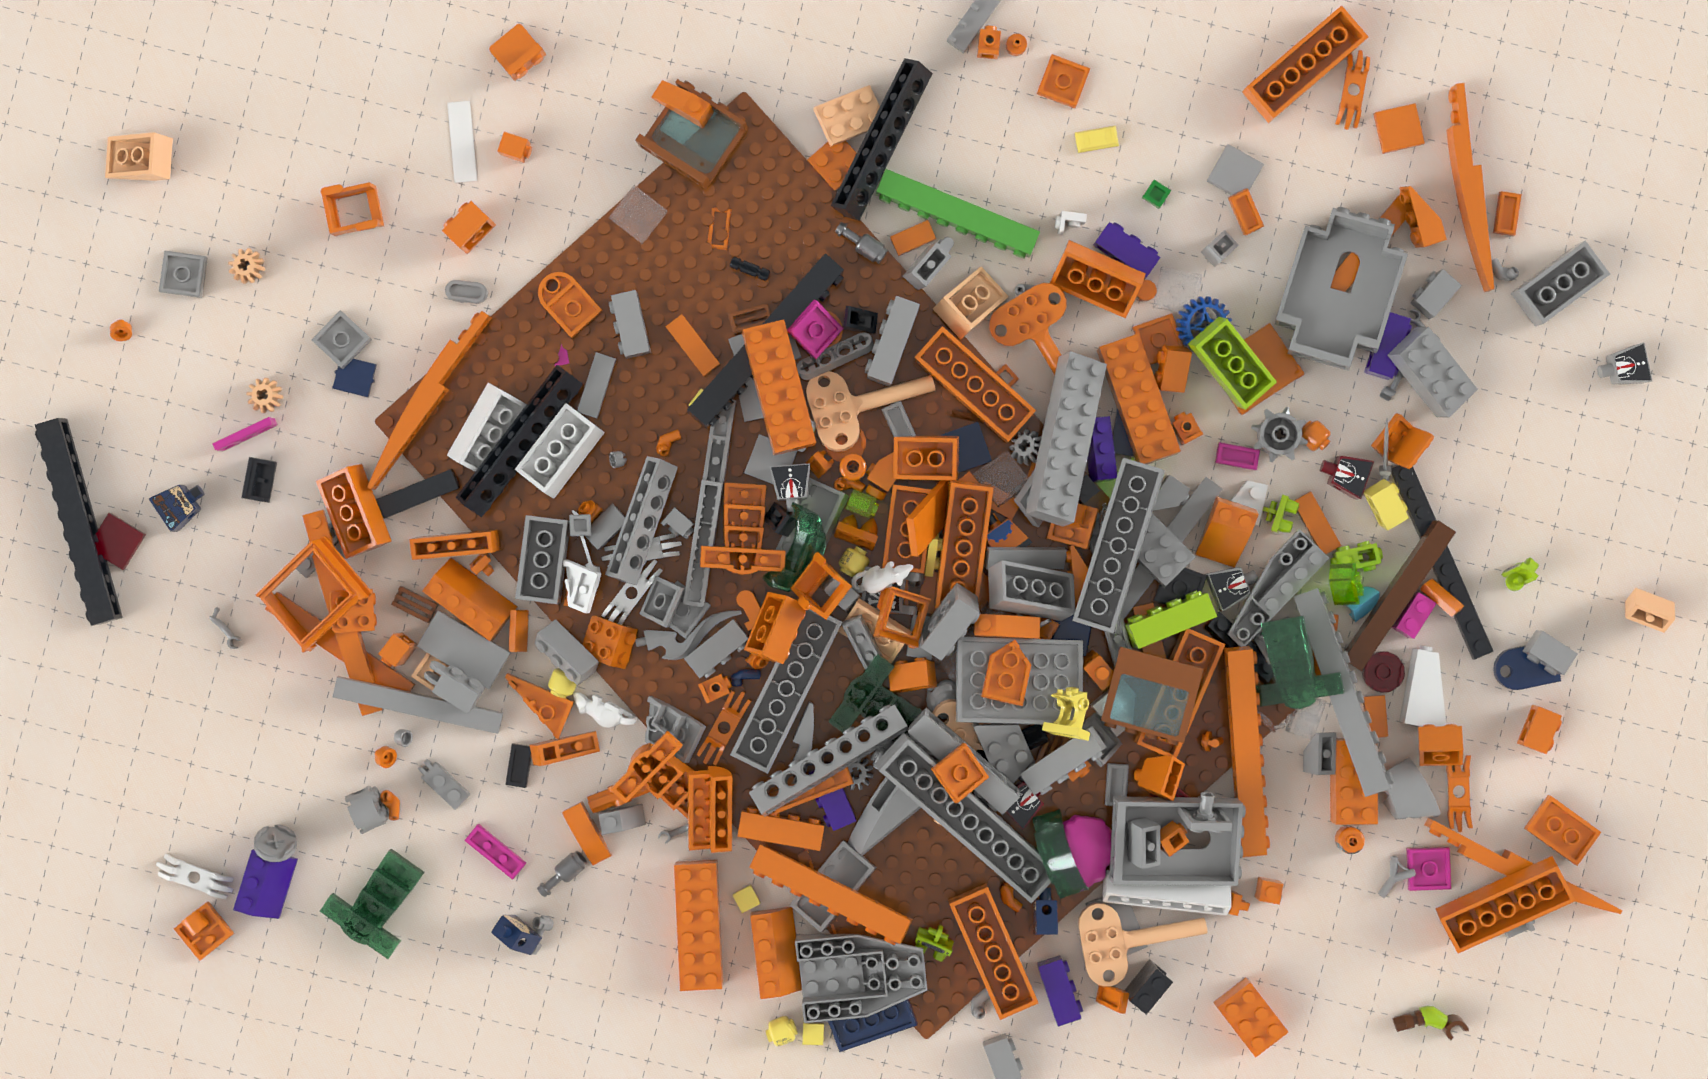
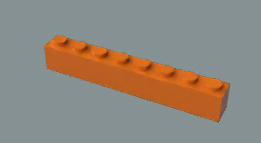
M760 844L749 868L754 870L753 874L761 878L765 876L771 878V883L783 888L785 885L791 888L790 892L798 897L804 895L810 898V903L818 907L821 904L828 907L827 911L833 915L839 916V914L846 916L847 922L855 926L859 923L866 927L865 931L875 936L877 933L885 936L884 940L892 945H895L896 942L902 943L913 920L765 844Z

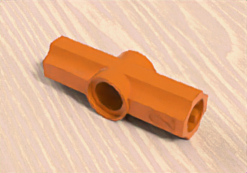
M613 785L607 787L608 789L587 797L593 814L612 806L617 807L626 804L610 790ZM643 786L628 802L650 791Z

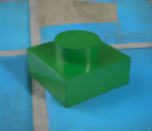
M1153 180L1142 199L1160 209L1171 190L1158 181Z

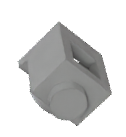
M675 507L661 522L663 526L670 525L668 530L677 537L681 535L688 539L694 532L692 527L695 524Z

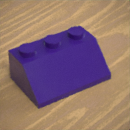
M252 849L233 910L255 917L279 919L298 858L290 857L281 862H269L259 857L255 850Z

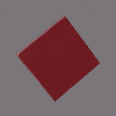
M108 513L96 533L98 542L95 545L98 555L101 554L105 560L125 570L146 534L112 513Z

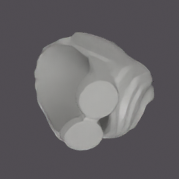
M943 680L937 684V687L927 689L926 703L931 712L942 701L956 699V683L952 680ZM941 713L937 717L947 719L948 715Z

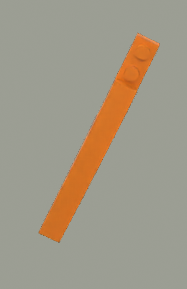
M1457 83L1450 88L1448 93V99L1452 103L1453 109L1450 118L1452 124H1454V126L1446 130L1450 162L1469 248L1484 292L1494 290L1482 165L1473 166L1465 83Z
M483 311L480 314L476 313L470 321L471 326L468 330H463L459 335V342L456 343L450 339L436 358L395 426L367 486L369 489H377L447 394L449 389L443 385L492 319L488 314Z
M324 510L302 515L310 542L325 536L334 546ZM313 552L312 558L330 614V593L345 589ZM361 631L335 633L349 678L376 684ZM358 703L362 716L383 710V708Z
M1427 818L1424 824L1430 828L1429 833L1439 838L1441 835L1448 837V843L1459 847L1458 853L1506 876L1533 865L1532 862L1506 849L1502 856L1430 818ZM1566 881L1576 900L1575 902L1617 914L1622 913L1623 910Z

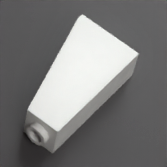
M1420 645L1419 649H1412L1399 722L1417 726L1427 724L1435 726L1446 725L1439 653L1432 652V647Z

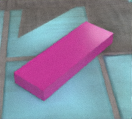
M267 417L212 444L215 450L223 452L276 427L278 424L275 418Z
M477 824L464 840L512 880L527 863L480 824Z

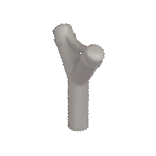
M1391 856L1390 877L1378 894L1385 898L1396 882L1416 876L1415 870L1405 868L1400 864L1397 856ZM1398 865L1406 871L1398 873Z

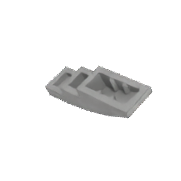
M810 701L793 737V742L799 744V747L792 762L798 759L802 761L807 758V754L812 749L814 713L813 703ZM796 776L794 777L792 784H795L797 782Z

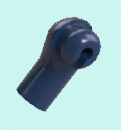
M743 669L733 673L730 678L732 679L731 685L742 686V679H760V669Z

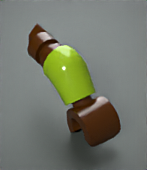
M1434 1006L1419 1007V1010L1414 1011L1412 1015L1406 1013L1392 1018L1397 1032L1415 1028L1416 1024L1418 1026L1424 1025L1425 1027L1432 1026L1440 1030L1442 1029L1447 1038L1452 1040L1453 1035L1450 1031L1454 1026L1459 1025L1463 1031H1469L1468 1026L1460 1016L1455 1014L1447 1016Z

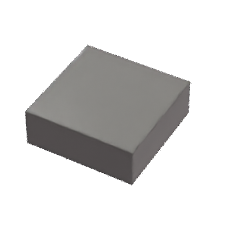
M591 514L569 515L570 536H591Z

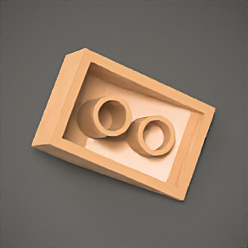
M155 132L108 137L105 178L149 181L169 180L173 138Z
M979 267L943 297L933 310L961 340L1009 296L982 267Z

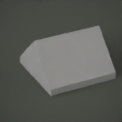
M655 576L640 615L666 628L670 627L685 588Z
M1095 712L1083 722L1082 729L1086 730L1093 726L1107 748L1102 750L1104 755L1095 760L1102 767L1118 750L1122 742L1109 727L1104 726V721H1101V717Z

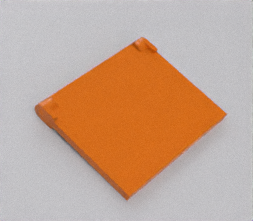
M1270 323L1244 339V341L1277 383L1246 410L1235 405L1241 415H1244L1250 409L1304 375L1303 370L1293 356L1288 354L1287 347Z

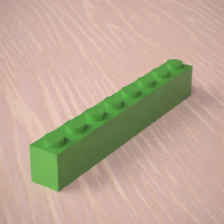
M885 169L876 191V196H879V200L884 203L890 204V202L898 204V208L909 212L911 209L918 212L917 215L921 218L928 220L930 217L937 220L936 223L943 227H948V225L955 227V231L960 234L967 235V233L975 235V239L980 242L986 243L989 241L994 243V247L997 249L1014 251L1013 255L1025 259V256L1030 257L1040 234L1038 230L888 169Z

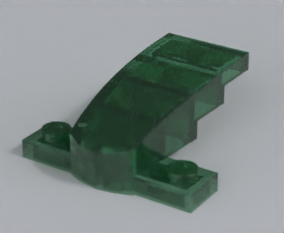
M1304 615L1261 623L1266 650L1276 682L1256 686L1260 697V707L1284 703L1286 707L1302 709L1312 705L1319 697L1345 693L1341 672L1315 676L1314 659L1311 653Z
M877 654L865 672L850 682L844 694V701L828 722L843 733L852 727L860 715L864 719L869 716L875 717L880 714L879 710L883 707L895 704L909 728V725L923 710L882 685L895 666ZM886 721L880 722L878 725V730L880 731L888 728V722ZM900 736L896 737L892 741L895 742Z
M390 849L378 868L373 872L366 886L361 890L353 906L332 893L319 912L341 926L343 932L350 939L357 943L368 945L383 957L389 959L401 940L384 929L383 926L402 905L425 872L393 849Z

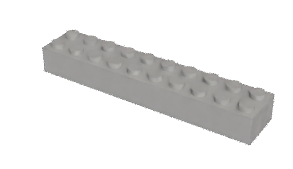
M903 733L875 763L878 770L1032 904L1060 873L1056 866L972 792L959 803H954L931 770L938 762Z

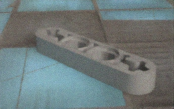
M859 333L826 348L817 359L811 356L802 359L797 364L799 376L804 380H810L869 353L874 346L872 337L868 333ZM865 341L866 345H862L861 342ZM842 349H850L847 355L839 354ZM825 357L831 358V361L827 364L820 363ZM806 367L809 368V371L807 372L804 370V368Z

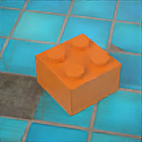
M472 201L464 203L459 208V213L444 223L443 226L445 228L442 230L466 254L496 226Z
M1427 724L1418 727L1420 766L1463 765L1462 726H1457L1456 724H1447L1445 726Z

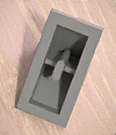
M1224 230L1201 253L1215 267L1238 244Z

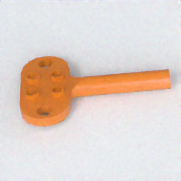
M1041 283L1020 294L993 312L989 323L992 337L998 343L1005 346H1014L1027 339H1032L1055 375L1058 358L1061 356V353L1051 338L1048 328L1057 322L1067 309L1065 293L1059 286L1053 283ZM1056 292L1060 295L1061 300L1058 304L1050 302L1049 296L1051 293ZM1004 325L1007 329L1006 335H998L996 327Z

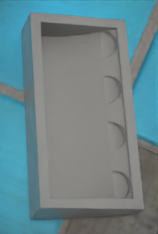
M809 478L807 499H799L800 511L792 513L800 521L789 537L782 535L776 550H785V559L806 568L813 560L816 552L823 555L849 496Z
M843 840L818 872L858 891L877 867ZM804 895L801 897L796 896L790 906L817 930L824 932L836 915L827 911L828 907L822 904L818 907L810 903V898Z

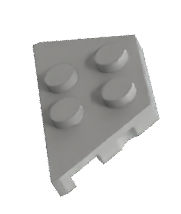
M972 723L988 762L1009 781L1014 783L1034 760L1019 725L1002 723L979 725V723Z

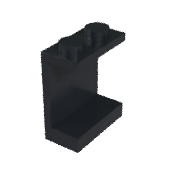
M1149 959L1124 991L1129 993V1001L1147 1015L1173 981L1166 976L1167 973Z

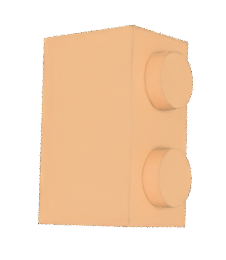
M1635 588L1625 600V618L1665 633L1675 620V602Z

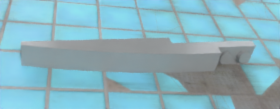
M733 400V405L727 411L722 410L718 415L720 417L719 421L713 427H710L684 593V605L704 608L710 568L700 567L701 545L714 546L736 400Z

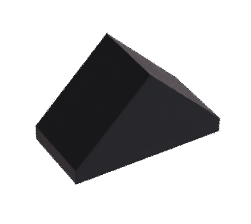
M846 306L843 330L876 334L878 313Z
M776 502L772 504L764 516V521L774 532L789 537L800 521Z

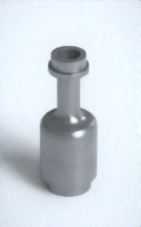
M841 222L835 230L839 237L843 235L856 244V252L873 263L877 262L879 264L888 251L884 244L869 234L859 236L849 230L846 223Z
M578 851L570 853L555 866L556 874L545 884H539L540 886L537 887L539 893L546 897L551 894L550 890L560 881L570 882L585 869L587 864L585 857Z

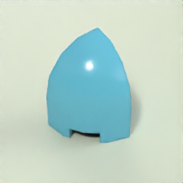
M1357 587L1340 597L1343 606L1346 605L1351 610L1350 617L1357 622L1374 608L1379 600L1380 592L1371 587Z

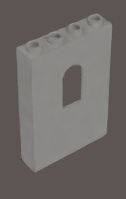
M1114 797L1109 879L1114 885L1238 886V879H1241L1242 869L1239 863L1240 858L1243 857L1241 838L1244 837L1242 818L1246 814L1245 805L1238 798H1214L1213 807H1220L1232 822L1231 831H1223L1222 833L1208 831L1210 842L1202 849H1180L1170 857L1160 850V865L1141 869L1128 861V821L1148 818L1159 824L1160 829H1162L1173 820L1176 824L1181 823L1185 829H1189L1178 815L1177 808L1200 807L1201 798L1175 797L1174 801H1170L1161 797Z

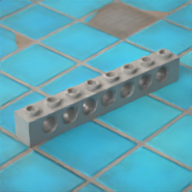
M895 704L883 707L879 710L880 714L875 717L869 716L863 719L860 726L848 728L840 738L828 740L825 743L826 746L820 750L814 749L807 754V758L802 761L799 759L789 764L787 770L775 772L767 782L761 781L755 784L749 794L760 813L764 817L908 731L909 728ZM880 722H888V728L886 730H878V725ZM862 733H870V738L868 741H860V735ZM844 744H852V749L850 750V752H842V746ZM827 754L834 756L830 764H825L823 761ZM809 765H814L815 772L811 775H806V768ZM791 776H796V784L793 786H788V778ZM773 787H778V795L775 797H770V789Z

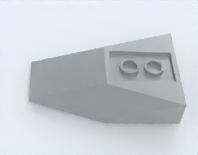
M796 934L795 946L797 962H799L804 1023L868 1017L927 991L923 948L897 942L895 945H892L884 939L861 934Z

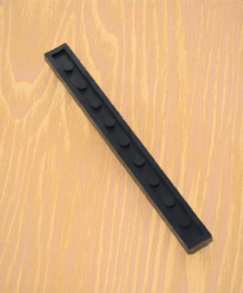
M1398 465L1391 468V474L1399 489L1402 500L1408 508L1407 511L1416 532L1421 539L1433 520H1437L1413 466L1407 469ZM1447 545L1432 568L1439 584L1464 605L1462 610L1454 615V618L1472 659L1475 660L1493 652V648Z

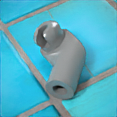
M1497 258L1492 260V270L1497 279L1512 281L1518 277L1519 271L1517 268L1502 267Z
M986 988L971 1000V1013L976 1019H982L985 1016L984 1002L990 998Z

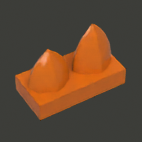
M853 514L845 517L838 523L834 537L873 551L878 538L877 524L874 518L865 522L860 529L857 528V521Z

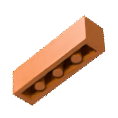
M498 529L420 536L409 539L412 560L493 553L500 550Z
M747 807V810H742L737 837L820 851L825 823H821V819L809 818L807 821L800 819L801 816L788 814V817L779 816L780 812L777 814L772 812L764 817L758 808Z

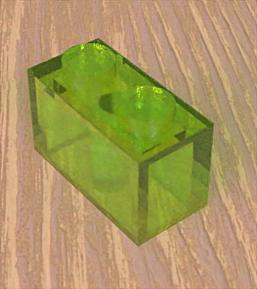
M853 489L845 510L869 519L870 515L875 516L879 504L875 503L877 498Z
M1356 563L1330 564L1329 584L1334 605H1360V596H1364V585L1361 584V572H1357Z

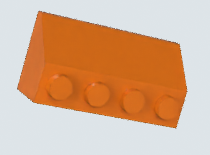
M362 464L347 466L316 481L346 559L392 542L373 491L367 487L369 481Z
M450 558L434 574L422 590V592L489 641L496 638L510 619V610L518 608L517 605L453 558Z
M785 907L752 911L750 918L760 999L782 997L801 991L799 962H797L795 946L796 930L793 908Z

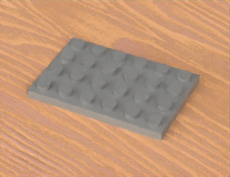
M963 637L962 640H957L956 722L1043 725L1044 722L1054 723L1059 717L1061 707L1057 705V698L1051 695L1057 693V689L1065 691L1067 687L1079 688V691L1083 692V641ZM1013 640L1017 641L1025 657L1031 663L1023 706L981 697L990 655ZM1072 708L1069 720H1073L1075 708Z

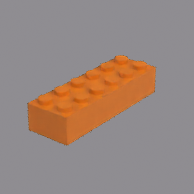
M1341 5L1246 86L1242 93L1263 118L1270 123L1357 49L1369 36Z
M784 319L743 329L742 336L773 455L815 446L816 440Z
M943 326L914 357L915 362L1006 443L1036 412L1027 401Z
M1139 333L1100 346L1097 349L1100 362L1107 364L1105 376L1135 460L1143 464H1150L1181 452Z
M951 480L949 482L934 598L935 608L939 607L956 583L975 594L979 602L994 489L990 484Z
M1191 629L1180 632L1169 658L1172 661L1204 669L1187 733L1226 645ZM1158 683L1140 726L1177 736L1189 692ZM1137 732L1134 739L1136 744L1164 756L1171 755L1177 758L1183 745L1182 742H1179L1178 746L1166 743V738L1159 736L1157 740L1145 737V732Z
M1550 856L1435 909L1457 953H1461L1571 904L1576 900L1553 856Z
M718 861L675 862L674 878L680 991L722 989L723 964Z
M985 883L949 899V905L999 1019L1002 1020L1038 1004L1036 995L987 884Z

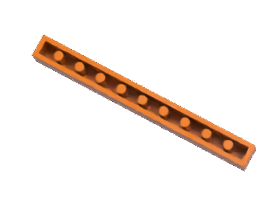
M1249 646L1224 648L1234 798H1238L1245 805L1246 809L1245 817L1242 818V825L1244 826V837L1241 838L1243 857L1267 855V848H1270L1269 836H1266V828L1269 827L1268 817L1264 814V808H1267L1266 795H1263V787H1266L1265 776L1261 772V767H1264L1263 754H1260V746H1263V739L1258 729V726H1261V715L1257 713L1260 697L1259 693H1256L1255 686L1258 685L1259 680L1257 672H1254V664H1257V655Z

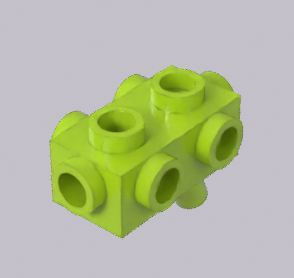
M1369 541L1357 543L1356 548L1350 549L1349 545L1337 548V552L1332 554L1333 558H1330L1332 569L1337 570V574L1343 573L1345 577L1356 574L1355 570L1362 568L1364 572L1375 570L1376 565L1382 563L1383 554L1381 548L1377 547V543L1370 544ZM1363 553L1368 555L1367 561L1363 560Z

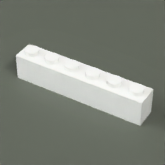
M1109 870L1106 871V876L1103 879V902L1224 916H1227L1231 909V886L1114 885L1109 879Z

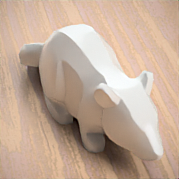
M890 561L882 569L879 566H874L868 571L864 570V572L854 575L852 578V588L858 593L867 591L868 593L875 594L883 591L893 583L901 586L903 579L913 569V565H898L892 568L894 562ZM863 577L862 583L859 586L856 581Z
M573 693L579 713H587L592 716L602 727L612 728L619 724L631 725L637 720L635 715L610 701L606 703L601 702L603 698L597 694L593 695V700H591L582 693Z

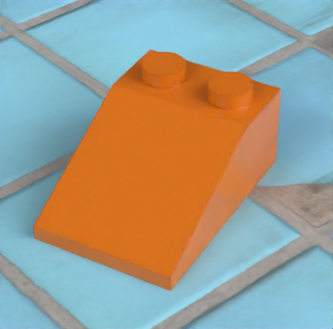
M959 436L894 437L893 479L951 481L958 479Z
M1216 496L1195 555L1235 568L1252 534L1259 515L1257 510Z

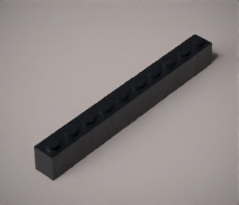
M825 253L763 324L784 319L788 329L813 300L818 302L825 301L830 295L828 290L833 285L837 287L844 279L842 276L844 269ZM745 344L687 409V413L705 428L709 425L713 427L719 421L720 417L718 415L722 410L727 411L734 403L732 399L737 394L741 395L747 389L746 383L751 378L754 380Z
M55 418L35 424V436L40 442L42 449L41 457L46 464V475L52 485V497L58 506L57 514L63 524V536L65 541L68 542L70 549L69 558L75 567L74 576L80 585V597L85 603L87 610L85 613L86 618L91 626L122 619L123 616L107 560L101 554L98 555L95 543L98 542L96 535L98 527L68 419Z

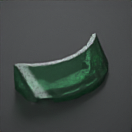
M792 502L791 507L795 514L796 530L793 543L785 556V568L781 572L770 571L763 575L762 578L769 587L786 592L792 591L790 588L813 560L814 554L816 552H819L821 555L824 554L826 534L823 531L820 516L795 502Z
M1061 810L1033 817L1032 820L1036 830L1034 835L1038 851L1050 882L1055 885L1060 899L1088 890L1070 850Z

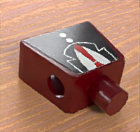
M1337 456L1334 463L1323 460L1320 472L1330 475L1327 481L1328 485L1358 500L1362 498L1374 461Z
M1020 781L1015 784L1020 789V798L1006 812L1024 830L1044 803L1038 797L1041 794L1040 792L1033 795L1024 781Z

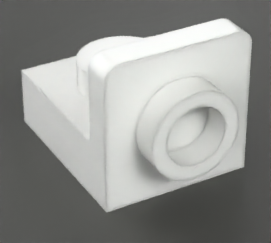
M1062 211L1060 216H1056L1055 228L1058 229V234H1063L1065 223H1068L1069 227L1076 228L1084 225L1087 214Z

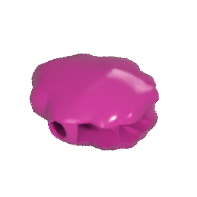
M1073 815L1069 820L1062 823L1061 832L1052 840L1051 852L1058 860L1057 870L1060 872L1059 876L1065 879L1071 888L1078 892L1085 891L1094 883L1102 881L1106 876V867L1110 865L1112 830L1105 825L1103 819Z

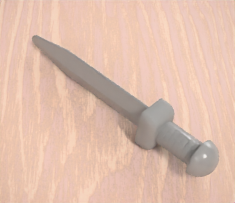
M1388 418L1386 419L1384 433L1383 465L1379 466L1381 480L1385 479L1389 481V476L1392 472L1391 466H1388Z

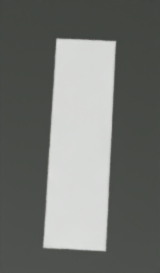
M470 101L447 103L454 182L477 181Z

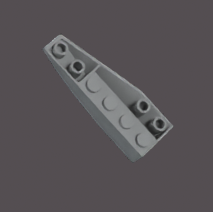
M1300 529L1270 558L1228 631L1227 635L1240 647L1246 646L1329 559Z
M919 742V743H916V744H918L924 751H926V750H925V747H924L920 742ZM936 756L932 757L937 762H940V760ZM885 777L864 809L847 843L863 856L921 807Z

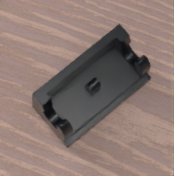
M249 457L241 498L270 503L277 462Z

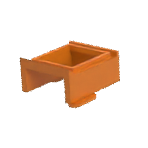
M367 182L345 188L337 184L321 189L320 192L330 234L338 236L384 226L377 188L374 184ZM367 193L372 220L341 227L336 199Z
M816 552L813 560L790 589L799 597L798 604L804 610L811 609L824 619H827L852 585L845 581L831 565L826 563V559L819 552ZM831 575L840 584L821 608L811 597L825 578Z
M893 586L885 588L881 591L877 603L880 613L873 636L884 637L909 645L911 649L918 648L931 599ZM895 596L920 603L911 635L886 628Z

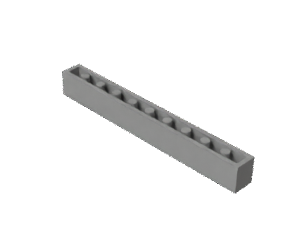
M1316 588L1294 596L1365 797L1392 789L1391 784L1394 783L1390 771L1386 772L1385 770L1386 758L1383 751L1379 752L1376 745L1379 743L1376 732L1371 731L1369 723H1372L1368 710L1364 711L1363 709L1364 697L1361 691H1357L1354 684L1357 683V678L1354 671L1349 670L1347 663H1350L1347 651H1343L1340 643H1343L1340 632L1335 631L1333 624L1336 623L1333 612H1329L1326 604L1329 603L1325 591L1321 592V589Z

